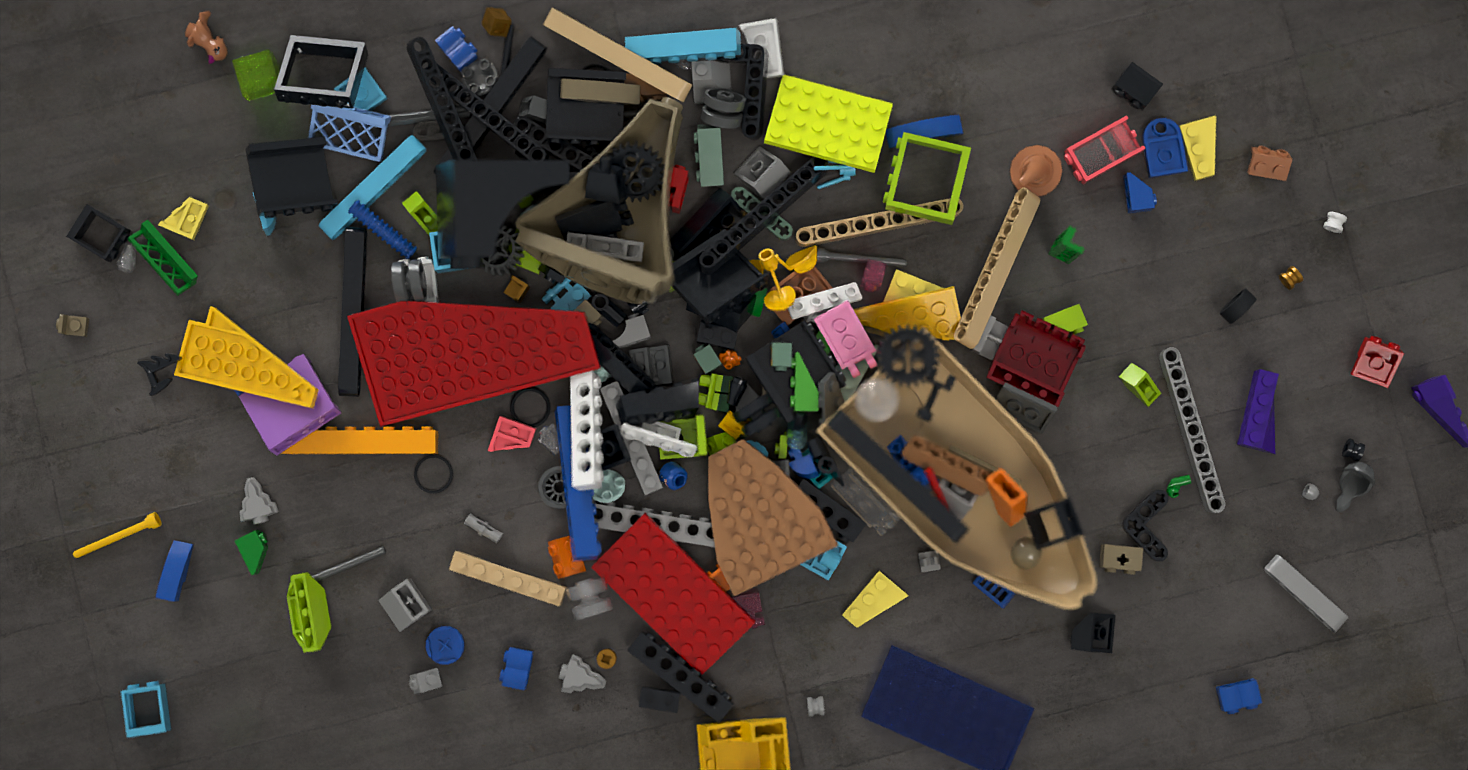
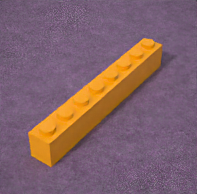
M429 426L421 427V430H414V427H402V430H395V427H383V430H375V427H364V430H356V427H345V430H337V427H325V430H315L281 454H438V431L433 430V427Z

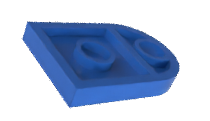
M1158 118L1150 122L1142 135L1143 145L1146 148L1144 152L1149 178L1187 172L1188 167L1179 126L1167 118ZM1156 124H1163L1165 126V132H1157Z

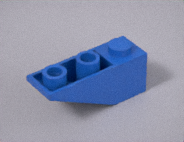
M899 435L887 446V449L901 466L931 492L933 489L926 476L925 469L907 461L903 457L902 450L908 442L902 435Z

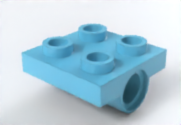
M837 541L838 546L800 565L829 581L847 546Z

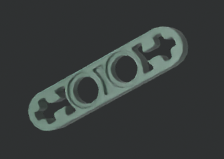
M736 187L731 192V196L747 214L750 212L749 205L751 203L759 204L761 202L743 187ZM736 192H743V197L748 200V197L751 198L747 202L746 207L743 206L745 201L742 199L736 200ZM761 212L760 215H761V216H766V215H768V213H767V212ZM780 216L775 219L773 224L765 227L780 240H788L792 236V226ZM778 220L781 222L779 224L781 228H788V235L784 234L783 236H781V230L777 227L776 230L772 229L776 226Z

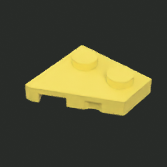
M189 197L183 202L181 207L176 208L167 219L161 221L159 226L194 240L209 205Z

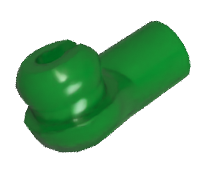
M1185 475L1171 479L1166 489L1168 496L1171 498L1178 497L1180 487L1191 484L1190 476Z

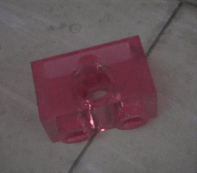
M867 260L860 284L861 287H864L863 290L874 293L875 290L878 291L880 289L886 263Z

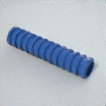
M356 200L348 210V213H352L354 218L357 217V221H362V225H367V229H372V233H377V237L380 236L382 241L385 240L387 245L390 244L391 248H395L396 252L399 251L401 256H405V259H410L417 250V246H412V242H407V238H402V234L399 235L397 230L394 231V228L389 227L388 223L385 224L383 219L380 220L378 215L375 216L373 211L370 212V208H365V204H360V200Z

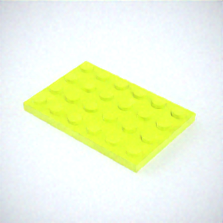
M784 75L764 143L875 173L893 104Z

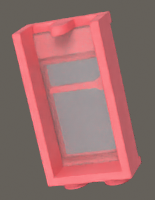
M1127 116L1064 151L1065 161L1068 165H1072L1074 169L1073 174L1078 182L1081 181L1082 185L1146 149L1144 145L1140 147L1137 143L1135 130L1131 131L1126 123L1128 120Z

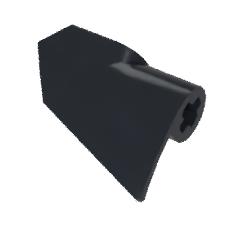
M822 436L807 442L806 445L812 458L820 459L817 464L818 473L822 476L832 475L841 486H845L839 469L833 458H831Z

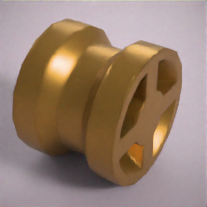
M1290 266L1286 273L1279 275V279L1287 289L1292 290L1296 283L1303 281V276L1294 266Z
M603 649L597 655V663L603 669L611 668L616 663V653L611 649Z

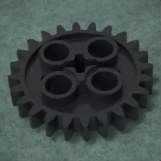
M627 141L626 147L620 143L619 150L614 147L613 153H608L607 155L611 157V165L622 168V172L625 173V176H623L624 182L630 178L631 172L635 171L640 160H645L640 164L638 172L636 171L633 174L629 183L625 184L627 193L625 200L630 197L631 202H634L635 198H638V201L641 202L643 196L649 200L650 194L655 196L656 190L660 191V184H663V170L665 169V164H661L663 157L657 158L658 151L651 152L653 146L646 149L645 142L638 146V142L635 141L634 146H631V143ZM627 157H634L636 161L631 162ZM649 167L652 171L646 172L643 168ZM639 182L642 186L637 187L633 183Z
M907 324L904 330L900 325L897 332L891 329V336L886 333L884 334L886 341L880 340V344L883 347H877V351L881 354L876 355V359L881 360L877 363L878 367H883L880 373H887L885 376L886 381L892 378V385L898 381L900 388L906 383L907 388L910 389L911 383H914L917 388L918 381L925 384V377L932 379L930 372H937L934 366H939L940 362L935 359L940 358L941 355L936 353L939 350V346H933L936 343V339H930V332L924 335V328L917 331V325L910 329ZM906 340H910V373L906 372ZM897 343L903 345V348L899 351L893 349V346ZM915 343H921L923 344V348L920 350L913 349V345ZM898 362L904 365L900 370L893 368L894 364ZM916 362H921L924 364L923 367L918 370L914 369L913 365Z

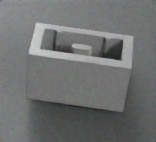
M411 578L404 580L378 600L399 632L432 611V608Z

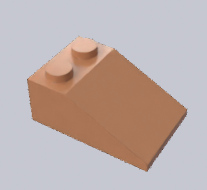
M816 267L805 273H796L794 271L779 282L780 289L785 286H791L795 290L796 298L833 288ZM775 285L774 287H772V288L766 293V295H767L770 291H772V290H777L776 285ZM788 309L774 311L782 322H786L788 326L796 320L791 319Z

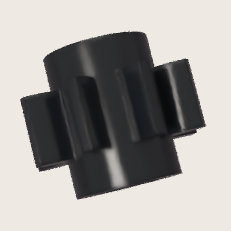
M643 301L642 304L627 302L634 314L640 312L643 315L649 311L647 306L650 303Z

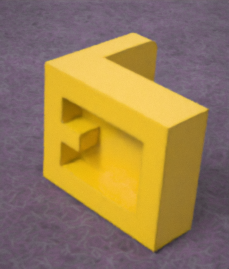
M729 411L718 426L734 439H737L740 434L744 436L741 429L742 426L750 422L749 418L746 422L737 423L732 415L733 412Z

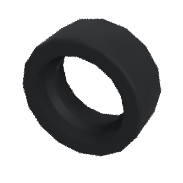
M1245 288L1220 311V315L1232 324L1246 313L1257 299Z

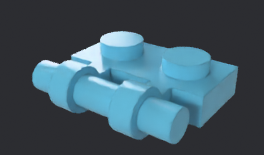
M565 278L562 284L558 283L552 289L549 288L542 300L547 304L553 299L556 303L551 307L552 310L574 311L585 299L588 301L592 296L583 286L577 283L572 287L569 284L571 280ZM565 287L568 292L562 298H559L557 294Z

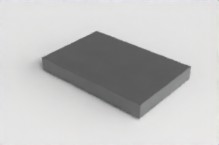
M1004 383L995 398L1017 423L1041 434L1058 409L1057 406L1008 383Z

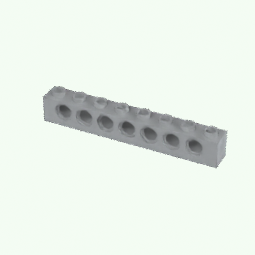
M592 499V504L596 505V509L600 508L603 511L601 519L597 520L594 518L599 528L626 532L633 525L631 523L633 515L641 517L646 513L651 519L658 518L661 522L660 528L674 541L715 547L714 539H710L706 534L707 530L712 527L711 519L699 517V521L691 520V516L680 514V518L672 517V512L661 511V515L654 514V509L648 508L636 511L634 510L635 506L624 504L623 508L615 507L616 503L609 502L601 505L596 504V500ZM616 511L622 514V520L619 523L612 520V514ZM677 521L680 528L677 532L669 530L670 522ZM691 524H695L699 528V532L694 536L688 533V527Z

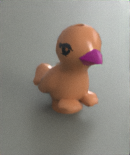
M204 11L199 13V20H197L196 24L189 23L185 37H188V47L196 44L206 50L209 64L225 59L227 47L219 36L216 39L212 38L211 31L207 26V20L211 13L210 11Z

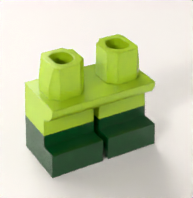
M713 373L712 375H701L699 386L709 387L708 394L699 393V404L706 406V409L728 413L730 404L727 403L728 395L726 394H728L729 380H732V376Z

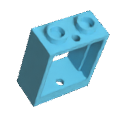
M158 681L148 682L146 687H139V684L128 685L126 690L121 691L127 738L171 730L165 684H159ZM157 690L161 724L137 727L132 694Z

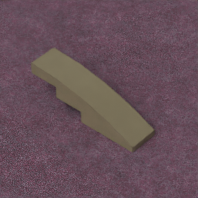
M561 79L560 98L586 102L639 105L640 85Z

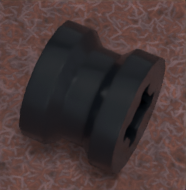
M1348 439L1343 447L1342 456L1345 458L1351 457L1353 461L1358 462L1363 456L1365 444H1357L1354 440Z

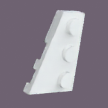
M777 19L740 24L739 26L748 44L761 45L768 51L767 78L784 76ZM762 50L755 52V59H759L762 56Z

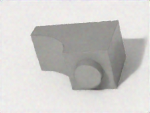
M637 313L628 316L629 320L625 321L626 328L623 334L613 341L619 348L651 339L644 315L640 316Z

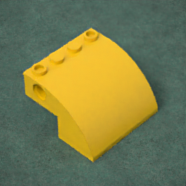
M786 718L742 719L696 725L700 770H790Z

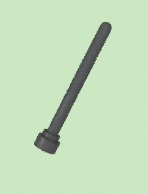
M817 247V263L836 260L899 267L907 266V260L832 253L829 250H825V248Z

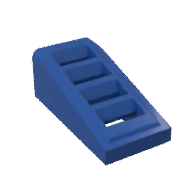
M978 575L972 584L1004 609L1015 596V593L997 583L988 592L986 589L992 581L988 579L981 586L980 583L985 577ZM1000 586L1001 590L994 597L992 594ZM1006 591L1008 594L1000 602L998 599Z

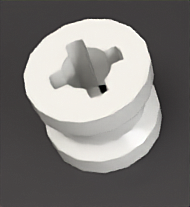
M1328 212V220L1324 223L1323 227L1332 232L1342 233V225L1346 222L1347 217L1340 213Z

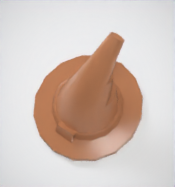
M1039 145L1026 147L1020 151L1013 159L1010 168L1011 181L1017 190L1027 188L1038 197L1053 191L1060 182L1062 175L1061 161L1056 153L1047 147Z

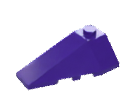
M1446 375L1429 378L1411 387L1415 401L1419 402L1463 448L1468 447V428L1460 420L1462 412L1454 404L1453 399L1456 396Z

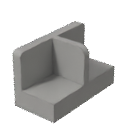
M990 315L979 343L971 351L992 360L999 345L1002 343L1008 326L996 321V318Z

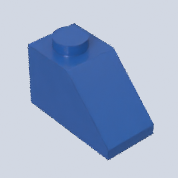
M1131 172L1126 173L1123 176L1128 214L1153 210L1157 204L1156 195L1153 194L1152 188Z

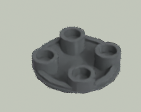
M487 59L474 61L467 67H464L461 72L462 84L477 96L488 94L498 81L497 69Z

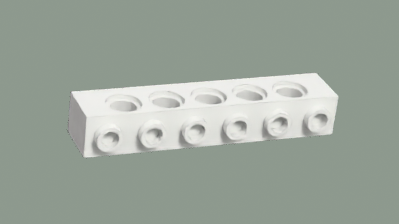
M588 371L570 376L572 486L579 491L602 488L604 480L601 470V463L603 462V454L601 452L603 437L600 432V425H602V416L600 414L602 399L599 395L601 379L593 371ZM590 390L589 394L584 397L585 392ZM590 408L589 413L585 415V411ZM590 427V431L585 434L586 429ZM591 445L590 450L586 453V448ZM591 464L590 470L586 472L587 466Z

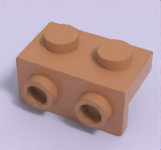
M1265 146L1252 147V158L1248 168L1249 175L1283 181L1287 180L1292 163V158L1287 151L1282 149L1273 151Z

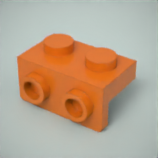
M570 536L548 542V552L552 556L553 570L558 579L586 571L584 561H573Z

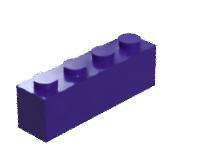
M1261 369L1254 371L1237 445L1275 454L1274 393L1279 376L1278 373Z

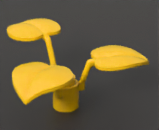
M816 245L794 253L787 259L786 263L779 258L778 254L775 255L772 249L762 250L759 253L760 260H749L761 274L764 273V269L771 272L777 290L770 291L764 298L765 306L773 311L785 310L796 299L795 290L791 286H785L780 289L774 272L777 269L778 262L789 271L794 269L796 273L808 272L817 263Z

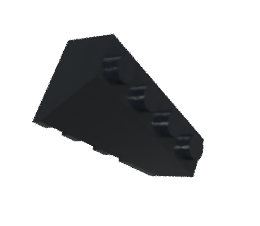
M718 188L670 239V246L682 257L724 229L726 231L730 230L747 213L731 195Z
M698 378L691 379V383L685 385L682 382L674 383V387L663 389V386L657 387L650 391V393H646L644 390L620 396L616 409L621 426L623 423L636 426L640 423L653 424L657 421L665 420L670 422L675 419L683 418L686 420L694 417L699 408Z

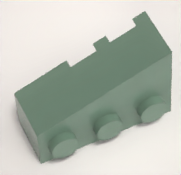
M709 124L697 125V132H694V144H698L699 151H695V161L700 164V170H696L697 182H701V187L724 185L721 130L719 127Z

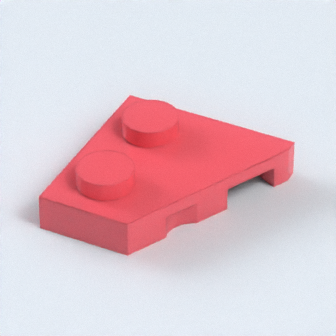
M499 416L488 451L530 447L537 428L504 416Z

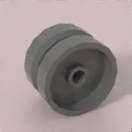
M707 89L703 99L705 105L701 110V120L719 128L732 129L740 127L743 117L741 111L744 110L746 98L742 94L728 89Z
M421 259L410 260L408 268L404 261L393 262L391 272L396 301H410L411 296L414 301H426L427 285Z

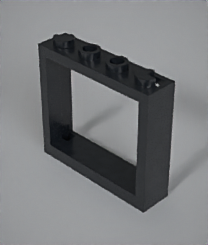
M291 35L274 88L278 101L353 109L368 58L365 42ZM296 54L354 59L346 91L287 86Z

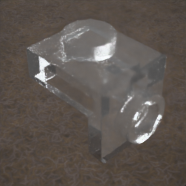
M552 423L549 427L545 425L540 430L538 441L555 456L559 452L557 430Z

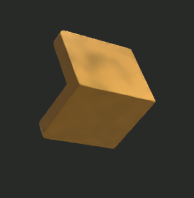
M487 7L482 20V26L489 35L507 37L512 20L503 9Z
M512 275L510 277L512 280L503 293L521 303L530 286Z

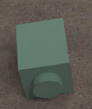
M772 343L771 367H775V371H787V368L792 366V343Z
M703 344L695 349L696 353L693 355L705 375L722 366L721 361L710 344L708 346Z

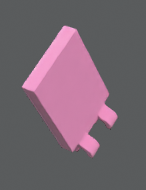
M848 300L814 318L842 369L848 367L853 378L861 375L856 364L864 359L867 361L870 369L877 366V362L872 355L876 349Z

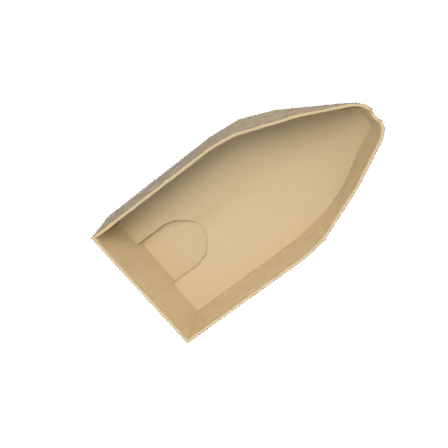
M909 340V341L906 343V351H907V355H906L907 369H906V372H907V373H910V356H911V354H910V340ZM937 340L933 346H939V350L936 353H940L941 357L935 359L940 362V365L934 366L938 369L934 380L945 384L949 375L955 376L956 380L950 392L943 389L938 391L937 398L934 400L932 409H930L933 414L930 422L918 418L916 414L918 409H922L927 402L933 385L927 382L923 384L921 381H918L917 388L914 383H911L910 389L907 388L906 383L900 388L898 381L892 385V378L887 381L885 380L887 373H880L883 367L839 408L889 454L887 446L899 435H902L907 442L912 437L918 436L947 451L952 445L998 469L1002 468L1006 473L1021 480L1019 487L1027 494L1026 512L1067 498L1052 463L1037 442ZM915 343L913 345V349L920 350L923 348V344L921 343ZM898 362L894 364L893 368L900 370L904 365ZM921 362L914 363L913 368L917 370L921 369L924 364ZM837 411L817 430L819 435L917 535L952 563L1010 590L1061 608L1075 609L1081 606V599L1085 595H1093L1096 589V575L1083 535L1042 549L1041 558L1032 569L1019 568L1013 563L1011 551L1018 539L1024 537L1033 538L1026 518L1024 517L1010 527L998 515L988 490L985 495L977 497L974 505L963 518L962 522L970 530L955 544L826 424ZM937 476L939 481L941 482L942 477ZM1052 508L1041 512L1040 514L1050 541L1063 537L1064 533L1055 509Z

